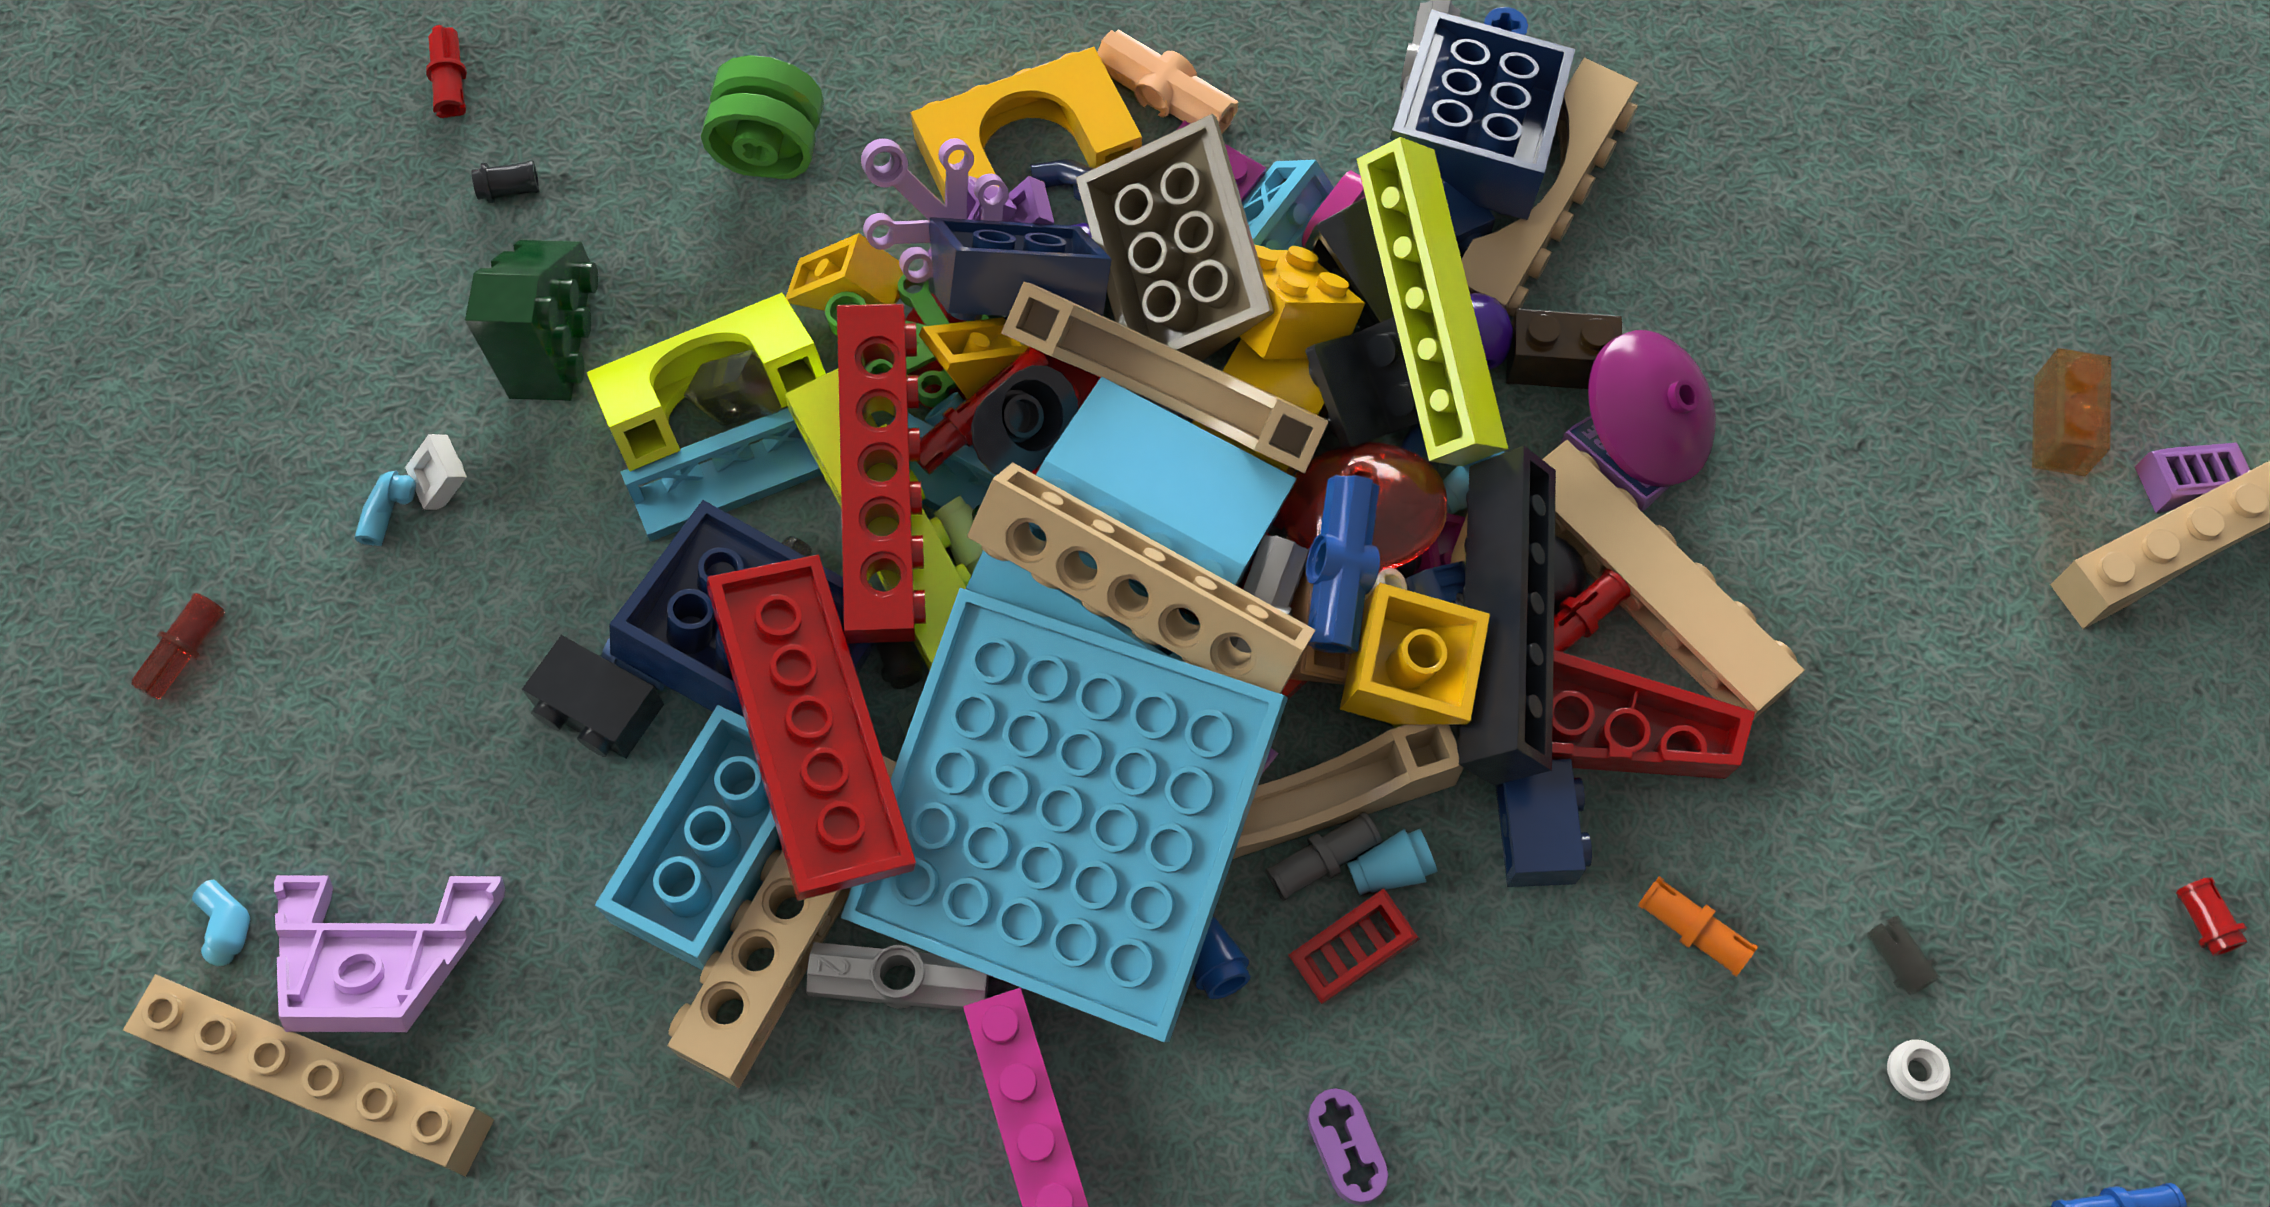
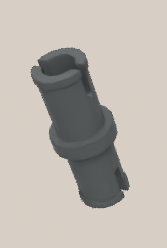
M1362 812L1355 819L1323 837L1319 834L1311 836L1307 839L1308 845L1276 865L1269 866L1265 869V872L1280 898L1285 901L1290 895L1325 875L1329 879L1341 873L1340 867L1370 848L1381 844L1383 841L1367 813Z

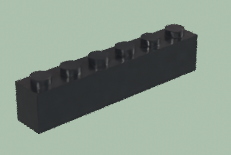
M1525 446L1469 466V489L1466 494L1468 517L1467 537L1464 543L1466 552L1465 586L1463 588L1464 607L1489 613L1490 617L1471 720L1468 724H1460L1457 750L1459 765L1492 785L1552 771L1556 470Z

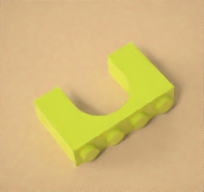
M783 293L586 372L629 471L681 451L669 425L670 414L682 399L707 384L739 376L759 378L768 384L780 407L784 408L787 406L786 393L826 374L813 340Z

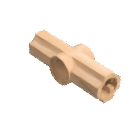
M1111 30L1102 39L1097 53L1110 77L1134 91V95L1141 106L1145 107L1148 104L1160 111L1158 116L1162 118L1172 114L1190 124L1213 114L1217 117L1222 134L1229 127L1237 113L1238 101L1198 78L1193 65L1184 56L1174 51H1166L1160 55L1120 30L1116 32Z

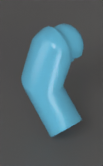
M389 471L380 475L363 506L354 537L357 542L382 546L394 503L398 502L405 505L414 498L416 483L411 476L399 475L397 471Z
M208 880L201 884L192 896V901L210 917L201 953L209 964L224 966L232 962L234 956L241 952L250 924V915L247 909L217 881Z

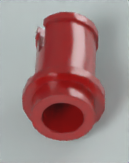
M2213 877L2197 880L2176 891L2177 897L2183 902L2202 936L2198 941L2201 948L2208 947L2212 956H2219L2238 949L2247 943L2243 935L2247 927L2244 923L2237 924L2215 886Z

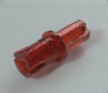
M193 593L191 600L168 631H160L157 634L160 642L132 678L131 684L138 691L151 698L159 699L163 697L190 658L198 659L200 654L196 650L220 617L224 616L226 613L224 609L207 597Z

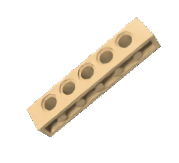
M1013 462L992 479L967 535L968 538L979 543L982 549L991 557L1001 561L1013 562L1031 572L1032 577L1041 585L1052 589H1061L1081 600L1082 605L1091 613L1102 617H1111L1126 625L1143 642L1151 645H1161L1181 656L1186 663L1281 694L1315 632V629ZM1029 522L1038 525L1044 531L1046 541L1039 540L1032 534ZM1079 551L1090 554L1096 561L1097 569L1086 566L1080 559ZM1128 579H1134L1142 583L1147 589L1148 597L1135 593L1130 587ZM1179 608H1187L1194 612L1200 624H1191L1184 620L1179 612ZM1236 636L1245 640L1250 646L1251 652L1245 653L1237 650L1231 644L1229 637Z
M883 756L889 778L891 779L897 762ZM778 849L769 856L762 869L760 879L763 881V884L753 901H744L737 910L730 930L734 933L723 952H714L705 964L700 976V983L703 985L691 1005L686 1003L679 1009L669 1028V1036L672 1038L667 1046L678 1057L737 1088H740L806 973L813 942L823 943L847 901L851 890L850 887L803 899L804 906L797 916L790 919L776 917L778 906L784 900L796 897L783 850L780 851ZM760 948L774 950L773 960L768 967L761 971L747 970V960L755 950ZM732 999L743 1001V1012L736 1021L725 1025L717 1023L716 1015L723 1003Z
M156 974L123 1031L153 1045L465 1177L494 1121L493 1118L472 1106L295 1032H285L283 1027Z

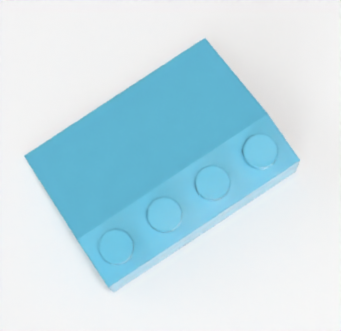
M1101 377L1036 474V476L1239 587L1254 560L1262 538L1268 534L1297 478L1104 377ZM1029 522L1030 526L1044 533L1038 525ZM1079 551L1080 553H1082V554H1084V555H1086V556H1088V557L1094 559V558H1093L1090 554H1088L1087 552ZM1131 579V580H1133V581L1139 583L1140 585L1144 586V585H1143L1142 583H1140L1139 581L1134 580V579Z

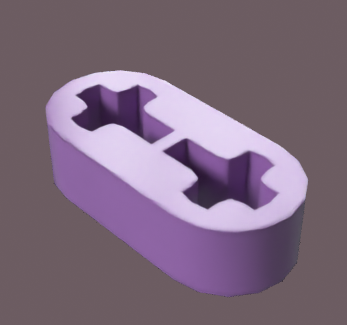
M1337 1088L1325 1090L1315 1098L1309 1108L1307 1121L1310 1133L1338 1196L1350 1204H1369L1380 1196L1387 1185L1388 1171L1385 1160L1363 1108L1356 1097L1346 1090ZM1333 1102L1338 1110L1347 1108L1351 1113V1117L1344 1124V1129L1349 1139L1348 1142L1341 1144L1336 1129L1333 1126L1323 1128L1320 1124L1319 1119L1326 1113V1103ZM1353 1149L1361 1167L1372 1166L1375 1170L1376 1175L1368 1181L1370 1190L1367 1192H1362L1357 1184L1347 1186L1344 1182L1343 1176L1348 1174L1351 1169L1345 1153Z

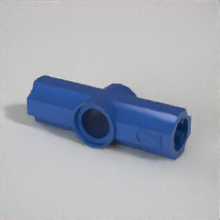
M1335 475L1327 481L1321 532L1314 539L1306 562V577L1308 582L1313 584L1308 626L1315 629L1308 645L1314 650L1344 654L1358 652L1365 595L1373 588L1380 567L1379 550L1376 546L1372 545L1380 486L1374 484L1373 480L1356 475Z

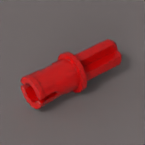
M436 25L428 36L430 63L426 66V75L432 82L433 112H436V116L439 118L461 116L466 113L462 79H466L467 69L460 60L458 33L453 27L445 28L442 25Z

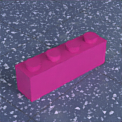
M1021 988L963 1006L1022 1207H1089Z

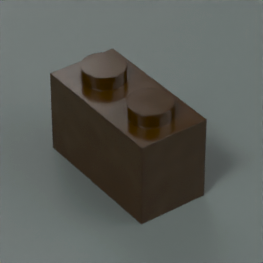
M1516 309L1511 324L1514 335L1511 349L1507 356L1506 383L1589 389L1590 373L1597 355L1609 341L1622 335V316Z

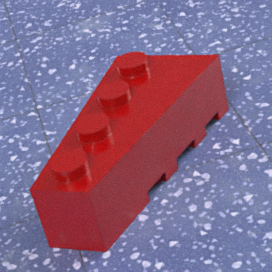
M1554 650L1552 760L1571 759L1572 768L1719 779H1726L1741 766L1755 711Z

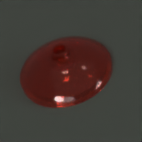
M1365 442L1343 450L1340 446L1312 459L1305 473L1298 471L1294 477L1297 480L1282 506L1283 524L1289 540L1310 550L1314 539L1321 532L1328 479L1335 475H1356L1372 479L1374 484L1380 486L1372 545L1378 548L1380 554L1379 572L1386 568H1396L1404 565L1425 552L1440 535L1448 512L1447 493L1444 482L1436 469L1427 460L1405 448L1375 442Z

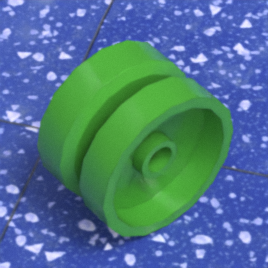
M742 56L731 58L719 66L710 95L711 104L705 115L701 132L704 149L716 162L742 175L791 179L805 172L812 160L816 142L815 131L820 123L824 105L822 90L813 78L793 64L772 57Z

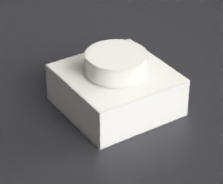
M428 434L405 466L408 475L416 483L415 491L423 509L437 510L446 506L467 477L462 462L458 458L448 435Z

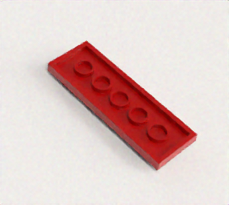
M819 554L707 577V590L797 901L914 871L916 865L914 854Z

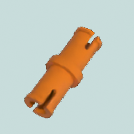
M1660 876L1638 904L1639 908L1645 909L1681 935L1680 943L1687 948H1690L1692 944L1731 971V974L1735 977L1738 976L1759 947L1754 943H1750L1715 918L1713 915L1716 910L1707 904L1701 908L1666 883Z

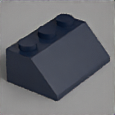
M930 217L929 235L935 295L951 316L960 320L976 321L981 320L983 315H999L1007 320L1023 282L1032 283L1103 316L1112 259L1080 226Z

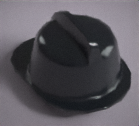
M1028 366L1015 372L990 392L976 408L971 424L972 444L981 463L995 475H998L1012 462L1029 472L1036 469L1045 460L1078 412V399L1072 384L1061 372L1051 367Z

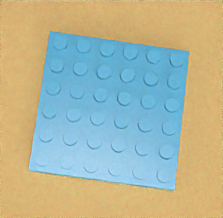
M959 588L890 779L916 861L914 871L851 887L841 918L1164 1043L1170 1042L1288 698L1285 695Z

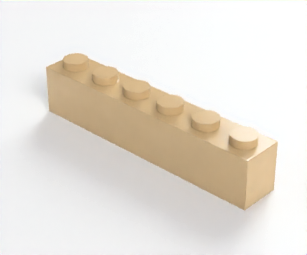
M1566 440L1542 459L1556 470L1555 535L1566 540L1579 552L1586 566V572L1595 581L1607 569L1615 571L1625 580L1631 590V595L1619 605L1714 699L1755 711L1754 719H1756L1792 687L1805 671L1797 663L1796 656L1792 650L1784 643L1774 640L1756 623L1755 616L1748 607L1738 601H1733L1716 584L1713 574L1700 563H1694L1677 546L1674 537L1666 528L1655 525L1640 511L1635 499L1629 492L1623 488H1617L1600 472L1599 466L1592 456L1584 451H1579Z

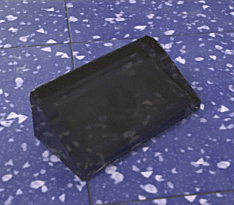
M753 350L703 363L698 368L684 393L688 401L722 426L778 413L781 408V404L758 355Z

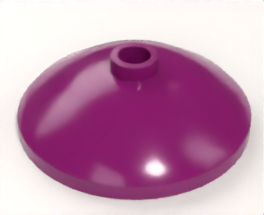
M1635 330L1609 341L1601 349L1593 363L1588 389L1592 420L1605 450L1625 473L1644 484L1668 487L1691 479L1703 468L1708 460L1716 428L1713 397L1701 369L1683 348L1666 336L1656 332Z

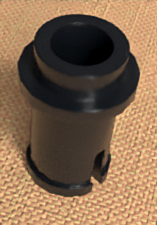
M533 160L496 167H489L487 163H481L480 169H473L471 171L473 187L478 200L487 199L488 203H495L494 197L540 192L538 174Z

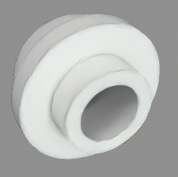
M1906 1041L1898 1045L1888 1058L1887 1072L1892 1085L1900 1094L1911 1100L1928 1101L1941 1095L1949 1084L1950 1067L1946 1056L1935 1045L1927 1041ZM1910 1061H1918L1924 1065L1927 1071L1925 1081H1917L1910 1075L1908 1071Z

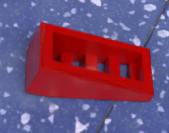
M1382 889L1291 952L1289 957L1320 1003L1324 1004L1419 941L1420 938L1387 891ZM1378 911L1396 935V938L1389 943H1386L1369 918ZM1358 924H1360L1377 949L1370 956L1366 955L1350 931ZM1338 937L1341 938L1358 963L1350 970H1348L1331 945V942ZM1318 950H1321L1338 975V978L1330 984L1311 957Z

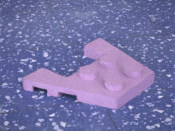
M277 875L274 881V892L278 899V913L275 914L276 932L279 936L280 957H277L278 1012L285 1032H408L502 902L505 892L502 877L450 876L435 923L394 924L323 923L333 891L329 876Z

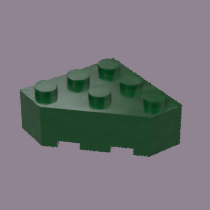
M519 240L513 244L514 252L504 251L491 260L492 268H480L474 272L465 322L509 399L571 401L574 383H581L584 377V359L579 349L581 338H588L591 332V313L586 305L588 293L594 294L598 288L597 265L594 262H590L582 242Z

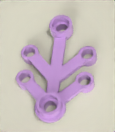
M957 138L949 139L939 149V160L946 169L945 205L908 170V160L897 143L889 139H877L865 147L861 156V165L869 180L879 187L887 188L894 186L928 219L893 221L884 213L873 214L866 219L863 226L864 235L872 247L885 250L894 244L930 243V217L967 219L968 171L973 166L974 155L963 140ZM963 150L964 157L959 163H948V158L953 151ZM881 152L891 154L890 160L886 165L875 166L873 164L877 154ZM995 174L982 175L974 185V195L982 205L981 220L1002 221L1003 205H1005L1009 197L1008 188L999 176ZM991 185H998L999 191L997 195L990 198V200H986L983 197L986 188ZM877 226H889V231L884 237L875 238L872 236ZM911 247L902 253L899 259V266L904 276L910 282L922 283L933 277L932 257L924 249ZM913 260H925L920 270H908Z

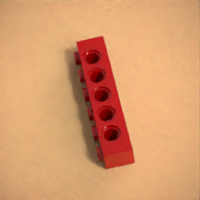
M904 304L837 305L843 596L847 644L915 641V624H926L925 590L913 589V569H924L923 535H912L911 515H922L921 481H910V462L921 461L919 428H908V409H919L918 375H907L906 357L917 356L916 323H905ZM875 359H884L893 365L888 372L880 375L871 374L864 369L867 363ZM875 411H886L895 418L890 425L883 428L872 427L865 421ZM879 463L889 464L897 471L891 479L883 482L870 479L866 473L873 465ZM881 516L890 517L898 523L897 529L887 536L874 535L868 530V525L872 520ZM881 570L892 571L900 578L898 585L889 591L875 590L870 586L869 580L876 572Z

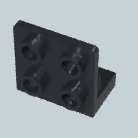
M1394 317L1357 333L1317 343L1306 348L1311 379L1320 389L1328 411L1329 427L1334 436L1338 438L1343 450L1419 423Z

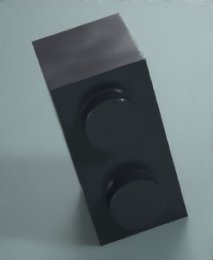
M563 635L558 638L522 688V691L535 706L531 711L534 717L557 731H560L565 724L580 732L577 740L586 748L602 757H606L611 750L627 759L664 706L654 686Z

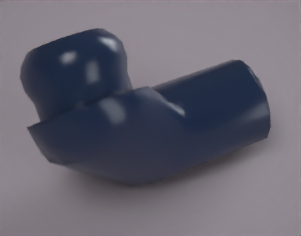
M1071 159L1030 164L1031 177L1043 181L1045 188L1073 184L1074 197L1078 201H1081L1076 177L1094 169Z

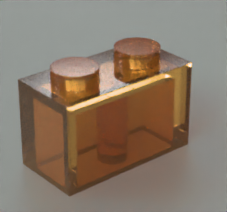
M2057 348L2034 377L2032 468L2086 476L2110 451L2111 356Z

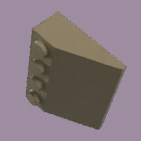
M1208 115L1076 177L1092 239L1112 259L1107 293L1116 323L1202 362L1274 313L1222 133L1215 115Z

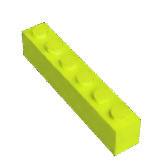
M1399 137L1357 158V164L1428 459L1431 462L1465 466L1508 449L1435 151L1434 149Z
M837 368L786 393L785 396L788 410L841 507L839 377ZM871 414L865 420L872 427L883 428L887 426V424L878 427ZM879 463L873 465L866 474L874 481L883 482L891 479L897 471L889 464ZM910 470V481H918L913 471ZM921 487L922 500H924V499H926V498H925L924 491H923V489H922V487ZM922 508V515H911L912 535H923L924 569H913V589L925 590L926 624H915V641L913 642L930 671L959 588L966 589L971 575L963 563L954 566L945 548L951 546V542L943 524L937 516L928 519ZM881 516L870 522L868 530L877 536H887L897 529L898 523L890 517ZM881 570L876 572L886 591L892 590L900 582L899 576L892 571Z

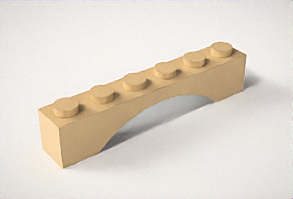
M1584 58L1565 89L1556 126L1560 143L1561 163L1557 180L1541 202L1531 210L1528 220L1519 219L1497 232L1473 239L1461 259L1470 294L1484 293L1496 298L1506 309L1508 315L1514 317L1516 309L1522 308L1529 293V289L1523 286L1529 276L1538 280L1543 273L1552 254L1551 251L1546 249L1550 240L1554 239L1560 242L1563 239L1574 217V214L1568 212L1573 202L1582 205L1586 200L1596 177L1590 175L1595 165L1604 169L1615 149L1617 141L1611 139L1615 131L1618 130L1625 133L1638 108V105L1631 102L1638 82L1589 59Z
M1023 282L1001 332L1049 356L1099 377H1104L1117 385L1179 412L1305 473L1328 424V420L1032 283Z
M2270 461L2076 559L2050 584L2082 629H2085L2133 604L2206 559L2270 528Z
M1449 724L1403 725L1393 728L1331 760L1287 777L1258 785L1233 859L1355 819L1362 812L1370 814L1455 786L1463 767L1459 765L1457 743Z

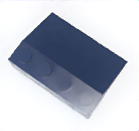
M1431 9L1390 139L1393 141L1402 137L1434 149L1441 178L1477 206L1496 211L1502 215H1511L1528 220L1545 174L1575 49Z
M702 500L609 624L610 655L712 712L719 705L744 717L707 590V577L806 556ZM823 566L844 632L843 577ZM876 643L847 644L857 676Z

